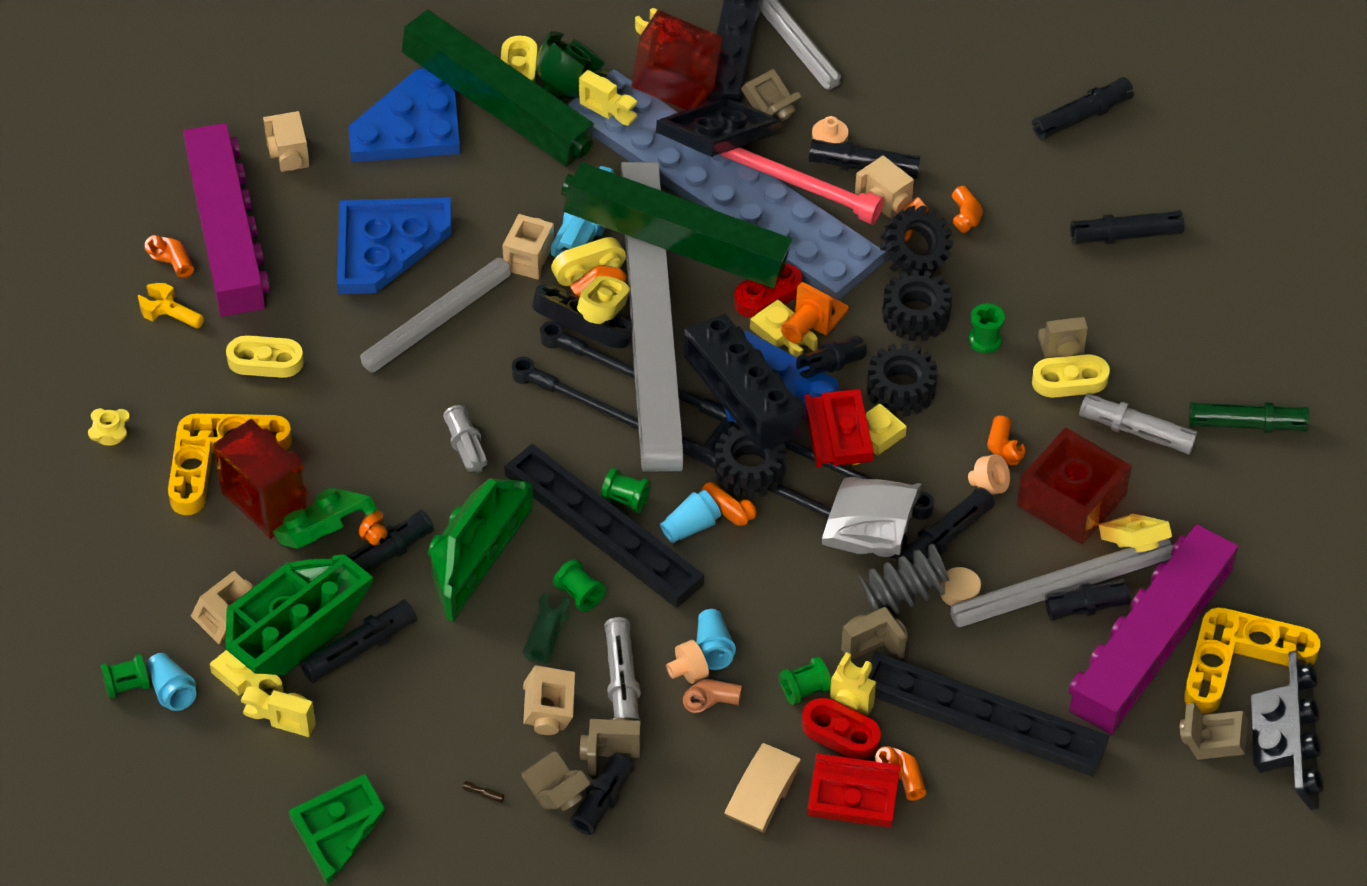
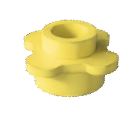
M99 408L91 413L93 425L88 430V436L91 440L110 446L118 444L126 438L125 423L130 419L127 410L118 409L114 411Z

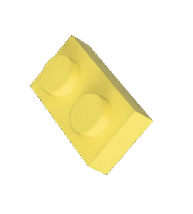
M1134 513L1098 524L1102 540L1116 543L1121 548H1135L1136 552L1156 549L1159 547L1158 541L1172 537L1169 521Z

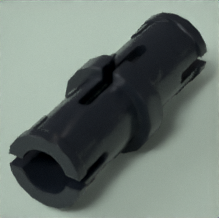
M859 336L850 337L839 343L830 341L820 346L819 350L799 355L796 360V368L799 370L806 366L810 367V369L799 373L806 379L825 371L833 373L842 369L847 363L864 359L867 354V346L865 344L857 348L853 347L864 341Z
M1125 579L1094 586L1086 583L1081 584L1079 589L1045 595L1046 610L1051 621L1084 613L1086 616H1092L1098 610L1130 605L1131 602L1128 584H1126Z
M617 753L611 755L597 780H592L590 785L587 786L586 797L575 814L570 818L571 825L580 833L585 835L593 834L608 808H613L618 802V792L629 775L634 771V765L627 757Z

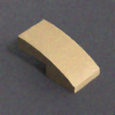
M763 743L741 778L724 812L726 817L765 833L781 797L785 799L802 760Z

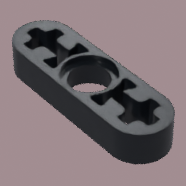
M543 284L536 287L532 308L537 313L603 345L613 348L628 346L632 333V323L629 320L616 315L613 319L602 324L588 322L577 310L579 296L554 285Z

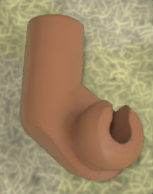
M703 679L684 693V707L689 712L700 713L718 702L739 706L743 685Z

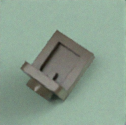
M774 68L745 83L741 88L753 108L772 115L782 122L796 113L794 107L802 98L799 91L790 95Z
M1085 317L1047 321L1046 328L1039 329L1038 338L1045 359L1084 355L1088 331Z
M883 607L866 616H856L843 626L841 650L844 654L846 652L851 654V660L885 645L894 659L901 660L905 657L908 633L901 620L894 619L887 608Z
M1196 703L1186 704L1185 719L1180 721V736L1182 742L1188 744L1197 760L1245 755L1248 718L1243 711L1203 715Z
M613 718L611 720L590 719L589 735H581L580 760L587 761L588 776L597 775L598 756L610 757L617 753L627 758H640V721H630L625 718Z
M555 751L550 752L522 773V778L543 809H557L559 807L562 811L569 809L583 798L581 791L590 785L582 770L570 771L560 755Z

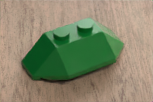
M488 479L469 495L462 506H457L453 510L446 529L441 535L437 534L432 539L428 555L431 559L434 583L447 620L452 622L455 620L534 508L531 483L520 480Z
M345 554L334 555L332 559H309L285 563L227 607L225 649L255 674L285 675L298 665L299 661L307 658L343 630L372 585L373 576Z

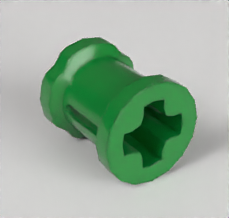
M983 303L977 305L971 312L970 319L973 328L969 332L968 341L973 350L986 354L996 352L1001 347L1002 336L1000 329L1005 323V314L997 305Z
M612 467L606 475L601 496L608 502L614 500L631 506L633 512L640 513L649 498L651 480L643 478L640 481L623 475L620 470Z
M576 559L563 564L553 579V585L561 591H566L575 600V606L581 612H587L596 607L606 593L605 584L600 580L591 578L584 571V565Z
M141 653L135 655L134 660L111 666L107 663L100 664L109 700L116 698L117 693L139 687L143 690L150 689Z
M819 656L811 658L810 664L792 671L785 669L779 672L781 688L791 705L799 703L801 698L820 690L823 693L831 691V676L824 661Z

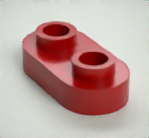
M786 264L774 289L751 280L742 282L735 289L734 306L736 311L744 317L752 318L777 299L784 305L797 298V287L802 282V273L797 267Z
M827 698L814 699L804 707L802 712V729L810 739L854 759L865 760L874 756L878 751L881 731L878 724L869 717ZM824 722L827 723L828 726L821 727L817 725V723ZM855 740H861V741H864L865 743H863V744H857V743H854L853 741H855Z

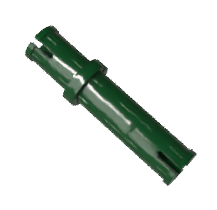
M1190 402L1189 409H1191L1189 411V427L1263 429V433H1272V430L1308 431V424L1306 423H1309V408L1306 406L1282 407L1274 406L1273 402H1265L1264 406Z

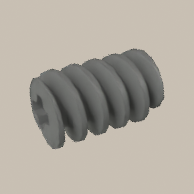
M933 543L928 547L929 558H926L920 550H916L913 553L914 564H911L904 556L899 557L898 571L887 562L883 566L884 577H881L875 569H870L868 572L869 583H866L858 575L873 612L889 606L896 614H899L900 600H904L911 608H914L915 594L917 593L928 602L930 601L931 587H934L941 596L945 595V582L949 581V577Z

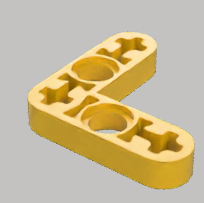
M196 413L185 416L177 426L168 486L172 509L181 515H193L204 507L213 453L275 455L285 452L292 443L291 428L288 420L277 415ZM231 429L245 431V434L239 439L233 440L225 437V434ZM200 430L198 436H192L194 431ZM213 430H217L218 437H214ZM252 431H258L256 432L257 438H253ZM272 432H278L276 438H269ZM194 458L202 461V464L195 469L188 470L181 467L182 463L188 459ZM185 483L191 484L192 493H190L189 498L183 499L186 492Z
M1217 607L1210 609L1204 615L1185 688L1184 701L1186 704L1196 703L1202 714L1216 711L1221 704L1233 653L1289 667L1288 653L1296 651L1297 644L1305 645L1304 652H1299L1306 663L1310 662L1313 665L1319 654L1320 639L1315 632L1305 627L1227 608ZM1217 624L1225 626L1221 642L1213 640ZM1253 632H1263L1270 637L1271 642L1264 645L1257 644L1250 639L1249 635ZM1279 638L1284 639L1282 648L1277 647ZM1206 654H1214L1222 659L1223 664L1217 667H1210L1202 662L1201 657ZM1203 679L1211 681L1207 698L1199 696Z

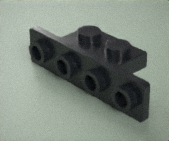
M1296 650L1288 653L1290 685L1251 695L1254 765L1260 773L1294 765L1295 791L1310 810L1319 808V792L1323 791L1322 777L1317 769V757L1321 756V745L1315 733V722L1319 721V710L1313 698V687L1317 686L1318 681L1312 663H1306Z

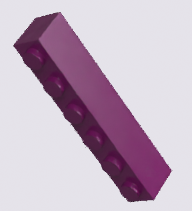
M227 123L183 130L186 153L220 317L265 309L263 294L270 293L266 270H258V266L264 265L260 243H252V238H258L254 216L247 217L246 215L247 211H252L248 189L241 190L240 185L246 184L242 162L235 163L234 160L240 158L237 137H229Z
M1198 524L1193 527L1187 537L1181 535L1172 548V557L1167 563L1161 561L1156 567L1151 578L1152 584L1147 590L1141 588L1134 597L1130 608L1131 612L1128 616L1124 617L1121 615L1117 619L1107 644L1100 643L1096 647L1090 658V667L1085 673L1079 671L1073 678L1068 689V693L1072 695L1069 712L1113 735L1234 569L1239 546Z

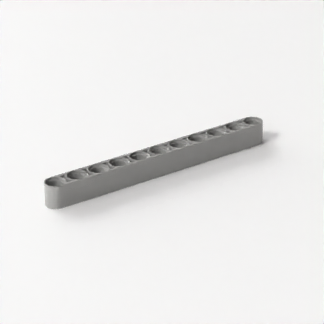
M621 162L620 176L661 190L658 162ZM624 234L627 280L630 288L629 307L632 323L631 334L642 472H682L683 444L666 249Z

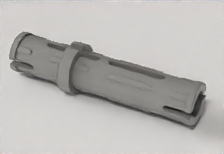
M1088 392L1084 397L1079 412L1081 417L1110 426L1111 431L1119 433L1121 430L1146 440L1176 449L1187 455L1191 454L1198 435V431L1184 428L1129 408L1128 403L1121 401L1118 404Z
M622 617L611 618L604 624L611 681L607 688L608 698L613 702L614 718L640 721L637 699L640 697L641 689L639 683L635 680L630 622ZM618 650H622V665H619ZM623 684H625V688H626V697H627L626 700H623V694H622V685H623Z

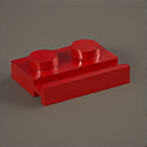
M860 389L822 393L820 397H811L810 394L804 395V409L816 468L822 467L824 463H833L834 466L873 462L874 452Z
M816 753L807 816L892 828L900 765Z

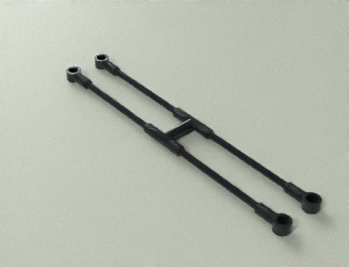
M549 321L541 326L540 335L543 346L547 348L561 347L576 355H585L635 378L634 367L588 347L586 342L564 333L562 326L558 322ZM519 357L512 362V378L515 382L520 384L531 382L551 392L557 391L639 429L638 418L560 383L558 378L535 368L534 362L530 358ZM678 388L680 400L698 407L700 412L721 421L703 446L682 436L683 454L715 468L716 443H719V437L722 433L728 436V429L733 426L740 430V426L736 421L728 422L725 407L708 398L703 400ZM792 440L784 442L786 449L815 462L813 450ZM822 464L847 477L874 479L846 465ZM779 484L778 489L773 492L827 518L830 515L831 508ZM921 492L916 505L914 504L912 516L915 519L925 520L932 515L934 507L932 495L927 492ZM923 504L926 505V507H919L917 505ZM905 533L903 536L902 550H904L907 547L908 542Z

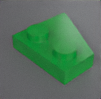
M329 488L316 495L314 498L315 502L307 508L288 514L283 519L284 524L273 530L281 545L299 549L324 535L343 528L344 524L341 519L357 510L364 512L368 516L378 509L371 496Z
M363 774L289 810V818L326 885L336 878L384 816L385 808L366 774Z

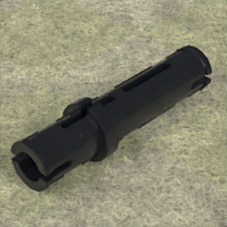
M1121 77L1102 88L1094 87L1089 89L1087 95L1045 115L1034 118L1032 120V125L1035 126L1033 131L1040 140H1044L1097 114L1098 116L1104 115L1114 105L1133 98V91L1127 93V91L1133 89V86L1126 77Z
M812 138L809 162L841 166L840 170L848 171V168L863 169L884 155L911 178L917 179L921 158L919 155L854 146L852 145L853 142L849 141L841 144Z
M1181 210L1125 217H1114L1112 214L1103 215L1102 219L1071 221L1070 237L1075 236L1071 240L1074 245L1104 241L1105 244H1114L1115 240L1183 234L1184 218H1179L1183 215Z
M982 487L975 489L970 496L949 511L932 527L925 526L919 531L918 538L902 550L900 555L896 554L897 563L899 557L904 556L911 564H914L913 553L916 550H920L926 558H929L928 547L932 543L939 555L943 554L947 550L948 543L994 507L995 502L992 495Z
M420 509L396 526L392 527L389 525L386 527L388 534L385 540L383 538L380 539V545L373 546L368 543L347 557L366 572H370L393 556L400 557L405 554L409 546L434 532V525L429 516Z
M403 599L376 617L369 615L364 618V624L336 639L310 657L299 661L300 667L306 678L313 684L321 677L348 663L373 646L381 647L388 643V637L417 621L416 614L411 605ZM386 622L390 623L388 626L384 627L383 629L379 630L378 632L374 633L368 638H363L366 634L382 626ZM351 643L354 644L353 647L327 661V658Z

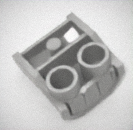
M858 477L844 478L828 517L821 545L856 554L874 553L881 557H890L895 554L900 555L904 532H907L908 521L912 518L914 504L916 505L917 499L920 497L922 484L910 485L895 481L862 479Z

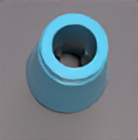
M702 490L698 494L692 492L665 521L660 523V527L666 538L674 544L678 540L714 526L716 524L715 520L721 517V511L707 491Z
M707 609L701 612L698 616L696 643L704 654L708 669H723L733 660L736 652L735 644L720 611Z
M157 653L150 657L146 668L159 703L172 711H180L189 707L197 695L195 680L169 658L167 654Z

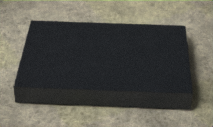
M727 96L657 120L656 133L713 157L781 133L782 121Z

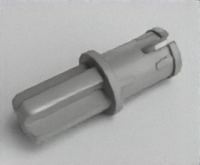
M451 406L443 415L452 435L451 445L454 450L459 452L465 469L468 472L475 471L480 473L483 471V467L488 464L487 457L480 443L481 433L477 428L473 427L465 406Z

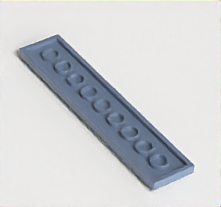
M615 69L609 72L606 78L617 85L618 94L629 95L637 100V105L631 110L637 114V118L629 126L620 123L614 115L607 119L581 105L580 98H575L567 104L594 123L592 131L594 138L629 162H658L660 183L683 199L793 238L786 264L797 267L802 273V280L838 301L885 262L882 257L885 254L884 250H880L878 246L777 178L725 158L720 154L710 157L656 133L657 120L678 112Z

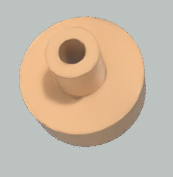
M828 116L813 126L812 138L844 144L845 141H848V128L842 121L837 120L836 117Z
M998 454L983 456L976 461L974 470L969 472L968 480L972 486L982 487L991 495L1001 494L1009 487L1010 472L1002 456Z
M689 640L675 647L676 660L666 664L667 671L672 679L684 675L689 683L694 684L709 676L704 654L694 640Z

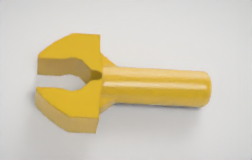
M166 283L147 285L148 296L156 299V301H150L138 295L143 317L152 322L158 316L167 314L196 329L200 328L204 323L203 315L173 301L175 299L174 287Z

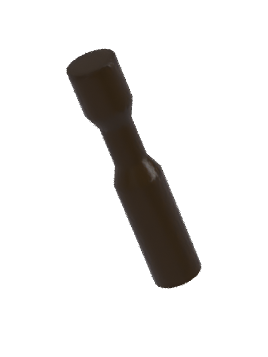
M465 781L463 784V789L470 792L480 793L482 796L500 803L504 800L505 795L477 787L468 781Z

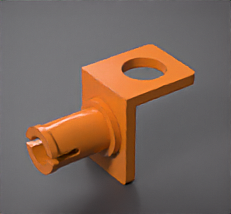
M801 282L797 287L795 313L781 326V332L792 343L801 342L811 328L827 336L848 313L849 306Z

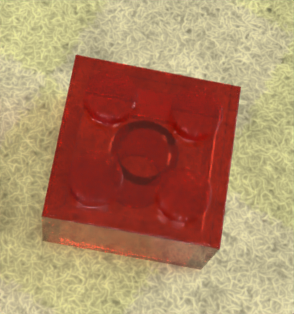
M657 10L640 35L631 87L685 110L702 105L714 89L722 37Z
M249 419L213 443L221 493L269 539L275 536L273 530L284 524L283 519L288 514L307 508L305 498L307 490L303 484L302 476L304 471L303 464L294 452H286L279 445L276 437L269 429H262L252 419Z
M1065 427L1021 475L1017 506L1077 542L1084 544L1099 527L1098 524H1101L1127 495L1132 465Z

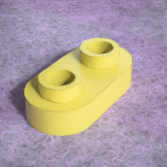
M521 35L508 38L502 45L501 60L536 83V57L538 53L536 42L530 37Z
M606 237L562 252L554 259L551 270L559 284L570 286L598 265L621 268L626 259V252L616 238Z
M608 276L596 277L581 292L577 310L586 321L602 324L613 319L626 305L630 288L625 282L617 278Z
M240 336L233 339L226 348L229 368L241 375L287 378L300 372L304 365L302 347L292 339Z
M1091 354L1046 358L1034 366L1032 386L1037 393L1050 398L1086 395L1087 392L1095 394L1101 392L1107 386L1110 368L1103 358Z

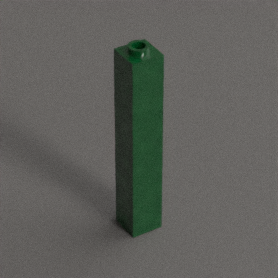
M429 9L404 26L401 50L403 54L567 167L576 158H583L589 152L593 144L591 136L594 123Z
M584 162L580 163L574 175H567L561 190V195L566 196L563 210L565 213L773 289L787 263L793 238Z

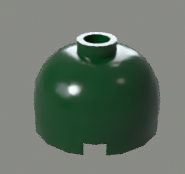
M551 31L542 43L536 57L539 77L545 83L543 88L558 99H562L563 96L570 99L580 98L579 78L587 70L606 78L610 72L609 68L602 70L601 68L605 62L581 42L573 39L571 44L561 40L564 36L563 33Z

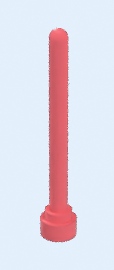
M739 147L720 154L725 158L853 209V213L858 215L859 220L871 225L876 223L883 209L884 197L872 192L867 194L860 193L859 195L743 148Z

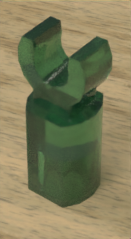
M543 593L538 601L539 614L535 617L523 653L530 661L546 664L550 660L561 630V622L568 618L570 609L569 598L566 597L563 598L562 604L558 608L548 607L549 594Z

